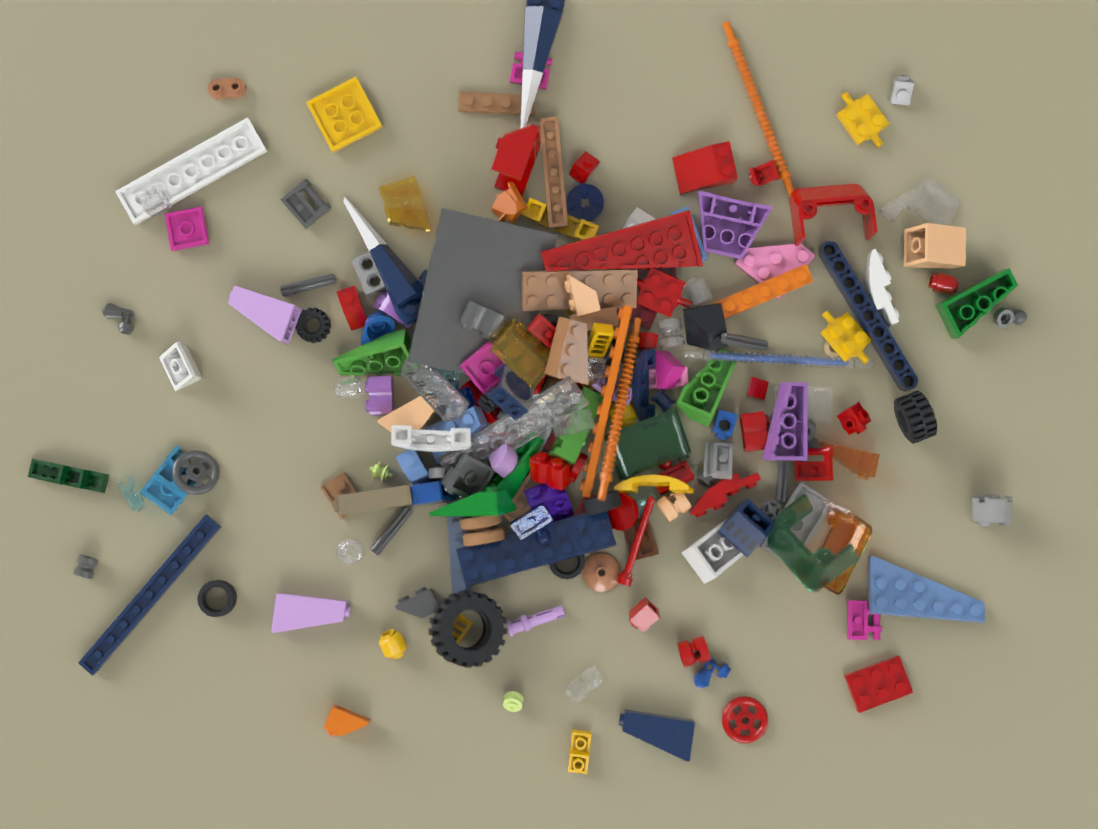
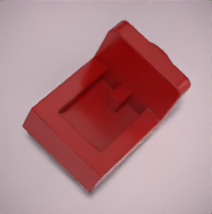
M585 151L573 164L569 176L584 185L601 161Z
M775 160L749 168L750 174L748 176L750 182L758 187L781 178Z

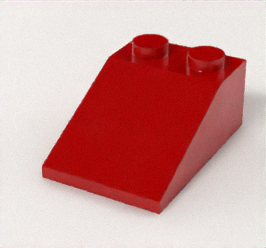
M730 141L712 144L672 157L680 195L733 184L738 178Z

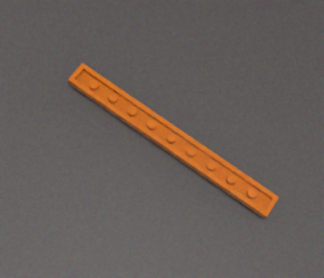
M628 305L620 308L618 320H621L619 328L616 327L613 339H617L615 347L612 346L609 358H612L611 366L607 365L605 377H608L607 385L603 384L601 396H604V399L597 409V415H600L599 422L594 423L592 434H595V440L590 442L588 453H591L590 461L586 460L584 472H587L586 480L582 479L580 491H583V497L590 498L593 490L633 309L632 306Z

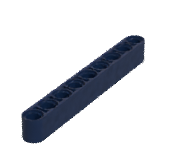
M826 241L818 250L821 261L862 329L872 340L871 344L897 387L902 391L914 389L918 384L915 372L839 246L834 241ZM824 247H830L832 255L826 254ZM834 263H839L842 266V271L835 270ZM845 279L852 282L851 288L844 285ZM855 295H858V296L861 297V299H862V303H861V304L855 303V301H854V296H855ZM864 312L871 314V321L864 318ZM874 328L881 330V337L874 335ZM885 344L891 347L890 354L884 351ZM894 361L900 362V370L894 368ZM905 377L911 380L909 387L903 382Z

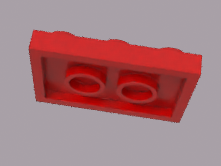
M898 655L844 675L858 713L913 693L902 661Z

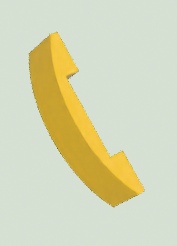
M529 198L527 202L528 208L523 211L522 216L549 229L547 204ZM567 215L568 228L551 229L580 241L596 236L599 226Z
M663 475L636 476L614 486V490L627 494H638V486H670L669 490L675 494L694 493V489L684 482Z

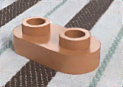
M240 78L215 79L208 84V93L216 100L241 98L247 90L245 83ZM235 84L239 85L237 89H233ZM216 86H220L218 91H214Z

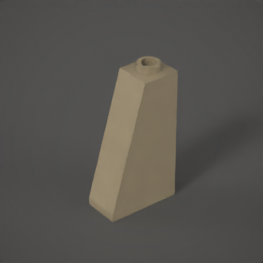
M410 485L337 495L336 500H333L334 511L338 512L340 516L409 506L412 504Z

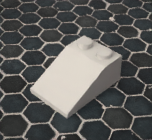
M726 519L681 552L704 584L718 577L743 556L737 548L717 532Z

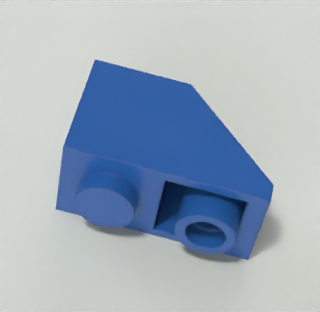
M441 481L410 486L411 506L442 504L456 500L455 493L452 495L445 491V486Z

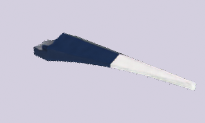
M527 0L521 128L526 127L563 16L565 0Z
M344 197L343 202L374 260L396 314L405 326L417 322L424 286L352 203Z

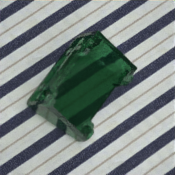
M677 408L635 423L619 431L621 435L618 436L620 440L617 441L619 445L616 447L618 450L615 452L616 457H614L615 462L613 464L619 480H627L635 477V474L677 458L678 461L690 458L688 454L692 452ZM610 434L604 436L606 446H608L607 441H609L608 436Z

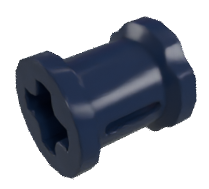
M661 389L651 398V401H655L664 413L676 401L671 400L664 392L665 390Z

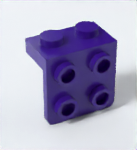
M539 484L524 491L538 526L570 518L574 514L565 488L557 490L549 487L547 484Z

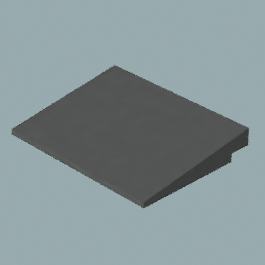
M442 208L408 362L465 373L459 365L490 341L505 360L509 359L526 374L533 345L527 328L537 315L540 314V311L521 310L522 271H545L540 252L555 248L558 235ZM469 300L506 316L497 338L492 336L489 339L480 335V330L474 328L473 331L462 327L463 323L460 322V319Z

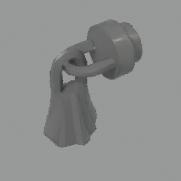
M112 303L105 304L102 309L103 316L107 319H125L124 323H119V332L131 335L135 327L130 324L131 319L134 317V312Z

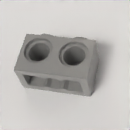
M370 252L351 260L368 297L386 290ZM366 261L373 262L370 269H364L363 266ZM374 278H380L381 281L378 286L371 285V281Z

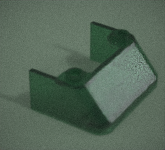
M804 493L778 514L768 536L767 543L774 554L807 591L817 592L856 563L859 558L852 543L837 554H834L828 548H820L812 554L790 530L791 527L813 511L809 499Z

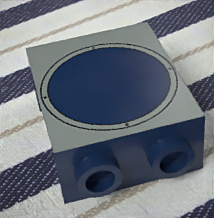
M507 359L494 370V374L500 379L499 386L488 393L487 397L516 421L530 410L536 383L513 362Z

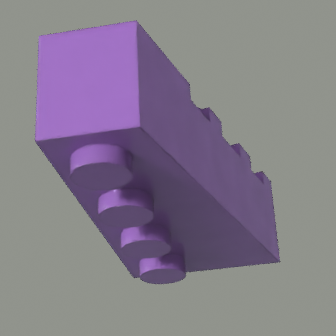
M808 382L780 383L762 460H808Z

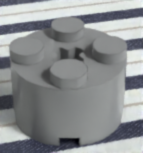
M977 495V498L973 496L972 520L974 523L979 524V526H991V523H999L1002 526L1011 525V521H1013L1012 496L1005 495V498L1001 499L999 495Z

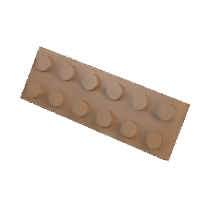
M637 269L522 271V311L570 310L568 301L571 300L570 293L566 292L564 282L567 281L566 275H571L593 288L597 292L600 309L615 306L616 309L624 308V305L636 308Z

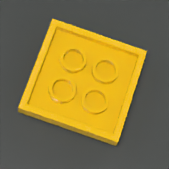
M357 77L306 102L332 153L383 128Z

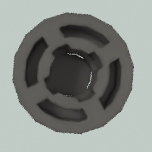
M79 555V563L75 567L73 574L92 579L94 575L93 569L97 566L98 559Z

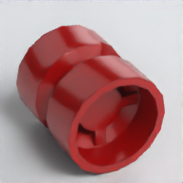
M704 636L693 638L692 642L686 640L677 643L683 667L695 665V661L699 663L710 661Z

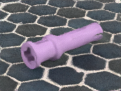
M562 605L529 616L523 614L520 618L511 621L506 620L510 637H512L515 633L521 631L528 632L531 630L530 628L564 618L565 614Z

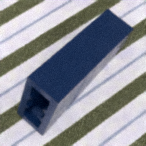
M624 709V714H620L619 726H622L623 732L690 762L695 727L693 719Z

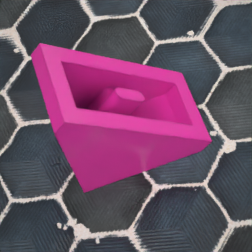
M656 351L657 389L672 390L685 369V366L668 351Z

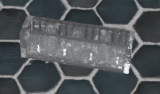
M407 358L400 373L404 379L445 422L463 418L469 402L435 367L408 362Z

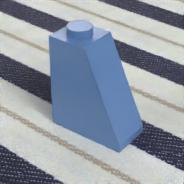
M409 449L396 456L402 470L413 485L435 482L434 479L429 478L428 468L418 450Z

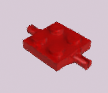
M650 268L648 275L643 280L637 278V286L640 287L637 304L671 318L678 304L690 308L692 301L682 298V291L686 284L685 281L655 268Z

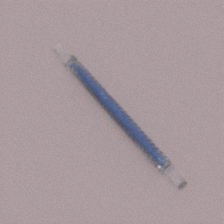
M707 349L703 351L684 350L683 353L684 358L703 359V361H710L712 359L713 362L717 359L718 362L720 360H723V362L734 360V363L737 361L739 363L750 361L751 364L755 361L756 364L759 362L761 364H764V362L769 364L771 362L772 365L775 363L777 365L788 363L789 366L791 364L794 366L797 364L802 366L804 364L805 367L809 364L810 367L813 365L815 367H818V365L823 367L825 365L826 368L829 366L831 368H834V366L839 368L841 366L843 369L845 367L847 369H854L855 367L874 368V361L869 360L863 365L860 360H855L854 357L844 362L840 357L835 359L834 356L832 358L821 356L819 358L817 355L814 358L813 355L810 357L799 355L797 357L796 354L794 356L791 354L788 356L783 354L781 356L780 353L778 355H775V353L772 355L767 353L765 355L763 352L760 355L758 352L756 354L753 352L750 354L745 352L743 354L742 351L740 353H737V351L734 353L729 351L727 353L726 350L723 352L721 350H718V352L713 350L711 352Z

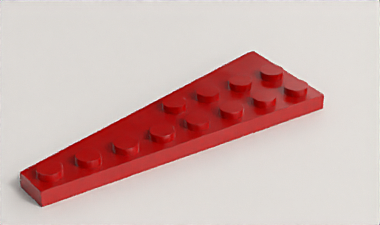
M690 210L540 252L545 271L703 266Z

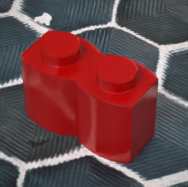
M764 411L739 414L744 452L765 450L768 437L766 426H769L768 415H765Z
M537 452L530 458V478L537 483L547 484L551 488L563 490L570 484V463L562 458H553L545 452Z

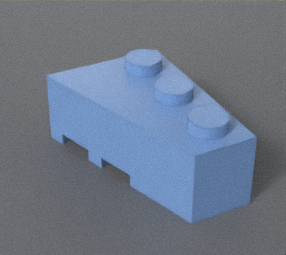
M476 406L456 414L458 415L457 417L444 419L423 430L450 431L451 428L471 429L472 439L488 422L482 407ZM459 450L432 451L437 465L446 463Z

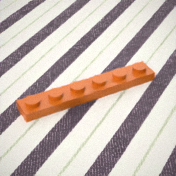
M804 264L711 304L721 303L724 319H727L814 281L807 264Z

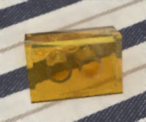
M513 318L499 331L491 351L534 389L546 375L544 373L550 349L543 346L534 335L526 330L522 323L517 322Z

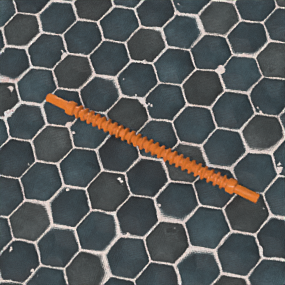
M724 22L722 25L728 38V47L732 49L731 53H734L733 58H736L734 62L738 63L736 67L740 68L738 72L741 73L740 77L743 78L742 82L745 83L744 87L747 88L746 92L749 93L750 102H753L752 107H755L754 112L757 113L756 117L759 118L757 121L761 123L759 127L763 128L761 132L765 133L763 137L767 138L765 142H768L767 147H770L769 152H772L771 157H774L773 160H775L780 172V180H783L790 197L794 190L790 179L791 173L787 170L788 166H785L786 161H783L784 156H781L782 151H779L780 146H777L778 141H775L776 136H773L772 126H769L770 121L767 120L769 117L765 115L767 112L763 110L765 107L761 105L763 101L759 100L761 96H758L759 91H756L757 86H754L755 81H752L753 76H750L751 71H748L749 66H746L747 61H744L746 57L742 56L744 52L740 51L742 47H739V39L735 38L730 22Z
M637 317L634 318L631 335L628 336L627 340L628 344L626 345L627 349L625 350L626 354L624 355L625 359L623 360L624 364L621 370L623 374L620 375L622 379L619 380L621 384L618 385L620 389L617 390L619 394L616 395L618 399L615 400L617 404L614 405L615 410H613L615 415H612L614 420H611L613 425L610 426V429L612 430L609 431L607 451L604 453L606 456L603 458L605 462L602 463L604 467L601 468L603 472L600 473L599 477L601 483L597 499L605 501L608 483L612 480L611 473L613 469L611 468L614 467L615 452L618 450L616 448L619 445L617 441L620 440L618 436L621 435L619 431L622 430L620 426L623 425L621 421L624 419L622 415L625 414L623 410L626 409L624 405L627 404L625 400L628 399L626 395L629 394L628 389H630L629 384H631L630 379H632L631 374H633L631 369H634L632 364H635L633 359H636L634 354H637L635 349H638L637 344L640 341L638 335L642 319Z

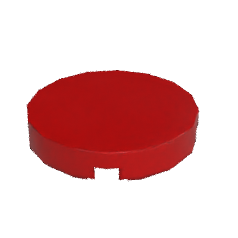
M619 492L622 505L607 511L612 529L624 531L634 526L639 516V510L633 497H630L625 492Z

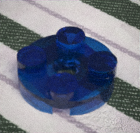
M587 183L575 186L567 196L568 212L572 217L579 220L593 221L597 219L604 208V197L601 191L594 185ZM589 199L590 206L582 207L581 200Z

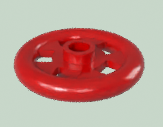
M747 696L738 697L730 701L724 708L722 726L725 733L732 740L744 744L752 743L760 739L765 733L768 726V714L765 707L758 700ZM740 705L742 711L736 715L733 709ZM750 705L757 710L754 715L747 710ZM748 717V723H742V718ZM735 719L737 727L732 729L730 720ZM755 719L760 720L758 729L753 727ZM741 729H749V735H741Z

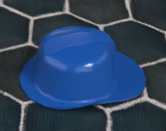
M379 310L377 313L368 316L365 320V327L361 336V346L387 333L394 332V320L382 314Z

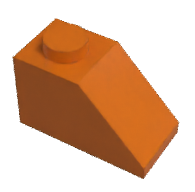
M335 704L323 729L328 730L327 733L331 736H343L367 726L371 719Z

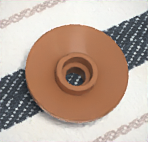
M605 553L590 556L585 561L584 569L582 570V576L586 585L598 592H605L614 588L617 584L618 574H621L620 566L616 559ZM600 569L605 570L604 576L598 575Z

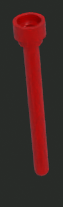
M653 496L647 498L624 571L618 574L616 582L621 585L630 587L632 584L633 574L631 572L655 501Z

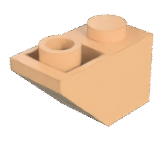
M566 275L567 281L564 282L566 292L570 293L571 300L568 302L571 312L574 311L577 316L599 311L600 306L597 292L573 276Z

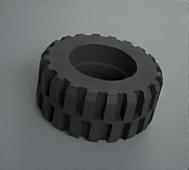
M459 591V593L448 595L449 598L447 599L443 598L439 602L441 605L434 608L433 613L435 615L433 618L430 617L429 621L432 624V629H429V635L433 638L430 641L432 646L436 647L438 655L444 657L443 659L450 663L467 668H472V666L479 667L483 665V662L488 663L493 660L491 656H497L500 652L499 646H504L506 641L502 639L503 634L507 635V628H504V624L507 621L506 617L501 615L503 613L502 608L496 605L497 602L494 599L488 598L483 593L473 591ZM466 610L477 612L483 623L482 635L471 647L458 645L454 640L452 632L455 619Z

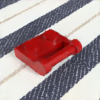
M833 446L808 448V455H824V461L794 460L795 481L834 480Z

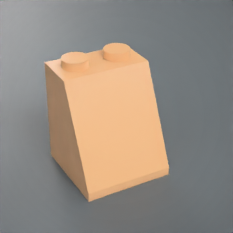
M925 223L904 229V267L954 269L965 266L966 228Z
M420 396L380 418L377 422L390 432L392 425L412 426L413 430H423L428 427L439 412V410H436V406L433 407V405L438 404H431L430 402L435 401H428L427 399L431 398L427 397L424 399Z

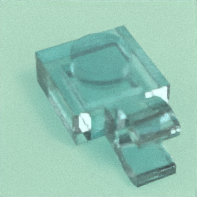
M128 477L129 485L125 487L122 482H119L118 487L123 491V496L131 510L140 511L145 508L142 504L144 500L140 493L133 491L135 482L131 477Z

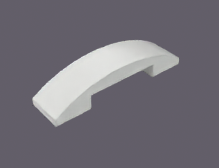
M392 425L391 445L418 451L441 452L463 450L471 447V429L451 428L450 431L413 430L412 426Z

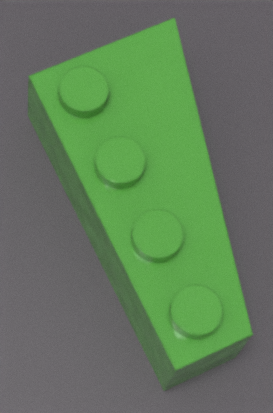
M585 386L580 390V395L574 407H571L548 453L553 458H562L569 462L570 465L575 464L581 448L584 447L588 439L587 435L593 429L594 423H596L595 418L598 405L602 404L604 399L603 396Z

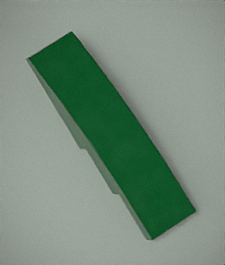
M32 459L28 477L105 493L109 474Z

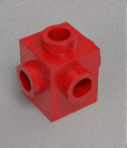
M860 402L855 403L836 416L848 435L854 432L860 434L867 429L866 425L872 421Z

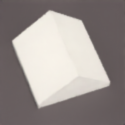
M178 341L159 357L175 391L202 379L186 344Z

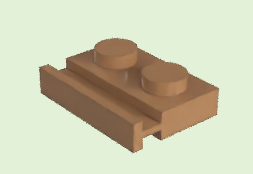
M342 472L320 487L333 508V500H336L337 495L357 493L345 472ZM340 515L339 517L343 519L347 515Z

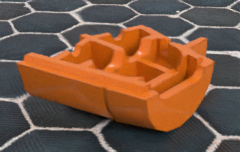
M508 182L507 184L510 188L501 194H496L497 198L491 208L492 212L500 217L497 221H507L514 224L528 206L515 184Z

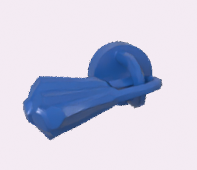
M710 658V661L705 662L702 669L693 677L694 684L699 689L709 686L710 678L715 668L719 670L717 676L726 679L731 668L725 662L720 667L716 665V661L713 658ZM708 664L712 666L710 670L707 669Z

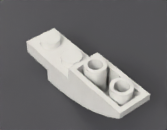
M873 249L868 253L866 261L865 281L867 294L877 311L881 310L889 327L899 322V313L891 304L892 297L890 292L885 290V287L891 284L890 273L884 269L882 255L879 252L877 253L876 249Z

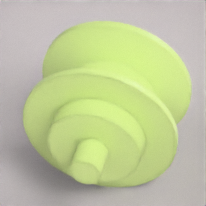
M379 461L378 465L375 464L374 467L369 469L372 471V475H374L373 480L379 477L383 483L384 479L387 480L388 477H392L389 464L383 467Z
M515 691L507 692L503 701L504 708L511 712L520 711L524 700L523 696Z

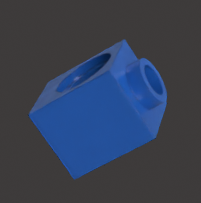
M719 409L716 413L711 433H714L716 438L722 440L732 437L738 414ZM724 420L728 423L729 428L727 431L720 429V421Z

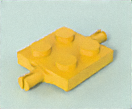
M848 91L842 94L841 97L847 106L838 112L836 116L858 146L864 141L872 139L877 148L882 146L884 143L878 134L889 125V122L870 95L867 93L860 99L853 100Z
M828 310L825 311L822 316L829 324L820 334L844 362L857 356L863 365L867 363L870 359L863 350L872 341L848 312L841 317L834 318Z

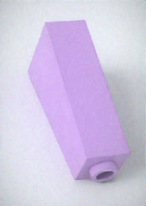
M235 285L229 294V305L275 339L289 345L302 309L293 304Z
M276 593L271 632L277 633L342 622L346 620V617L350 616L351 606L348 605L347 600Z

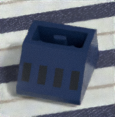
M747 498L735 507L717 532L744 556L748 557L767 538L777 523Z

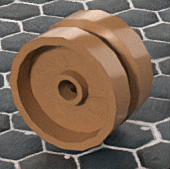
M501 515L465 516L459 518L461 529L473 530L462 535L464 546L481 545L505 539L504 528L491 527L502 522Z

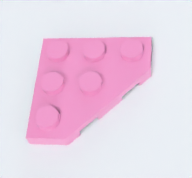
M789 244L748 248L743 258L738 259L735 265L759 284L804 264L808 265L815 255L802 244L799 246Z

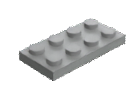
M799 482L784 506L780 517L776 519L775 522L777 524L762 542L760 548L794 568L834 502L806 484Z

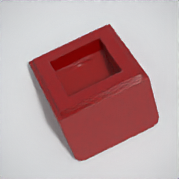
M750 377L746 396L765 400L769 382L757 377Z

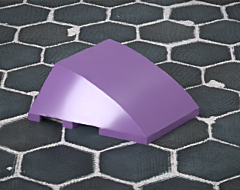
M698 191L704 251L742 259L773 207Z

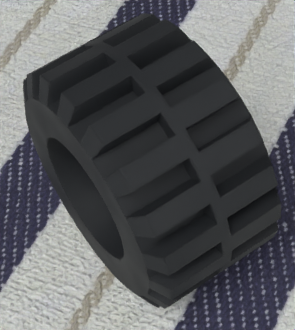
M917 390L895 399V416L902 433L908 441L914 444L937 434V421L934 411L922 392Z

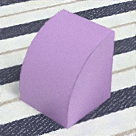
M505 443L488 455L492 469L505 478L515 468L518 454Z

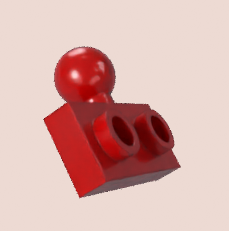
M663 454L658 457L657 465L664 471L656 475L672 477L684 483L695 479L686 460L671 467L672 459L670 456ZM655 486L660 496L670 491V486Z

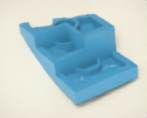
M179 445L167 456L163 464L153 474V477L140 491V494L170 516L188 495V493L182 491L175 484L172 476L173 465L176 459L182 455ZM181 467L180 475H186L187 468ZM188 479L186 484L194 487L196 482Z

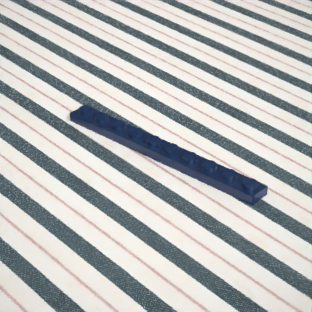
M206 514L78 664L92 676L95 675L222 526Z

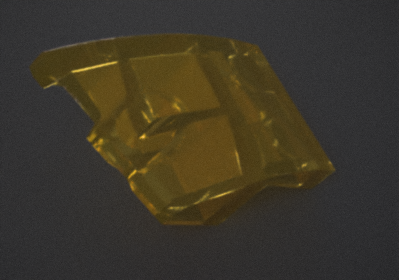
M415 175L378 187L385 205L383 208L389 225L431 231Z

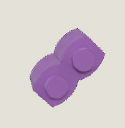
M368 377V381L365 382V391L369 393V400H366V412H369L371 416H385L395 410L393 377Z

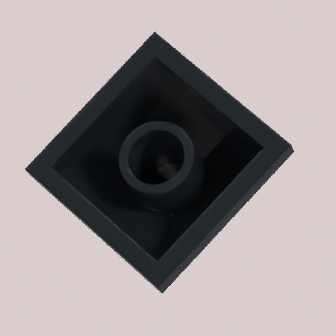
M721 303L683 309L686 343L688 345L707 350L728 347V344L721 342L722 333H727Z

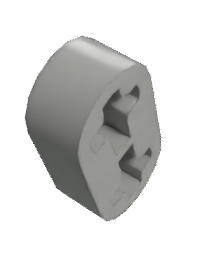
M428 468L429 478L443 479L449 468Z

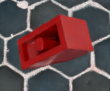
M351 286L337 291L340 305L351 331L364 327L367 316L358 289L355 286Z

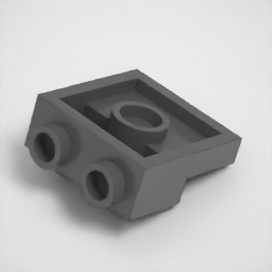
M464 453L457 466L449 468L441 483L445 486V491L452 495L457 493L460 498L464 499L484 491L496 471L492 469L491 465Z

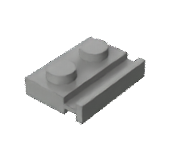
M705 441L703 477L712 476V478L732 479L733 444L720 442L710 444Z

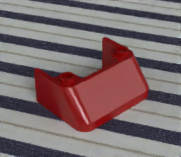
M531 124L504 134L502 138H498L495 147L498 150L491 170L499 172L494 188L507 191L510 188L507 183L512 182L523 197L540 150L541 126Z
M859 184L797 188L790 194L789 204L795 246H799L806 238L804 220L812 219L817 214V207L854 204L856 212L862 215L865 240H869L878 232L874 202Z

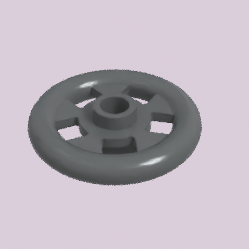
M193 450L183 453L176 459L172 468V476L175 484L182 491L188 494L200 495L210 491L216 485L219 479V467L215 459L208 453ZM196 458L198 463L189 464L188 459ZM205 462H207L211 467L207 471L205 467L202 465ZM181 467L187 468L186 475H180ZM198 469L200 473L194 474L193 470ZM205 476L210 478L207 484L201 482ZM188 479L196 482L195 487L186 484Z

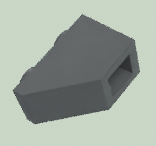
M425 586L415 591L416 596L409 598L407 595L399 599V604L395 608L396 610L424 618L432 614L434 608L439 607L440 604L432 588L427 590Z

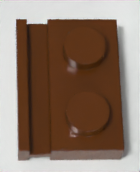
M640 519L635 521L633 527L623 531L629 553ZM650 519L648 520L636 560L659 554Z

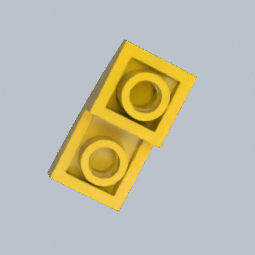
M572 729L568 772L587 774L591 731Z

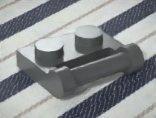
M308 179L303 180L280 199L305 229L332 208L310 186L311 183ZM305 190L319 206L317 211L300 194L302 191Z

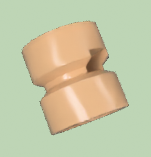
M671 491L669 497L664 496L656 501L657 506L669 523L678 517L679 512L685 513L692 508L684 493L675 494Z

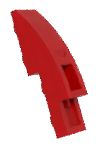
M738 473L732 474V479L720 480L700 496L689 511L690 516L695 515L697 518L707 514L706 510L712 507L714 511L725 507L724 503L728 501L725 494L728 493L729 496L740 492L739 488L746 486L749 489L757 486V481L761 480L759 473L742 479L739 478Z

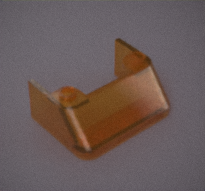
M825 500L823 504L832 509L827 515V524L831 529L815 561L808 560L803 563L801 570L791 567L790 570L808 581L839 595L845 589L871 537L872 526L852 511Z

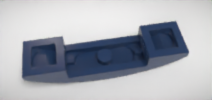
M656 348L642 350L633 373V403L642 427L655 424V405L649 404V369L656 367Z

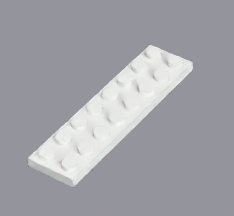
M247 117L115 192L132 223L137 225L266 153L267 150Z

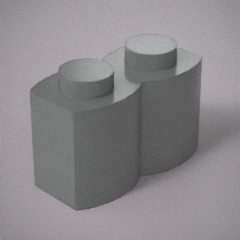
M469 300L460 322L463 323V328L473 331L475 328L481 331L480 335L491 339L492 336L497 338L506 316Z

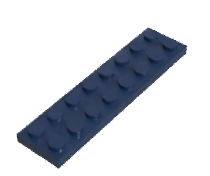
M606 511L587 516L586 513L505 535L503 540L481 545L465 546L456 550L465 585L470 587L614 547L617 544Z

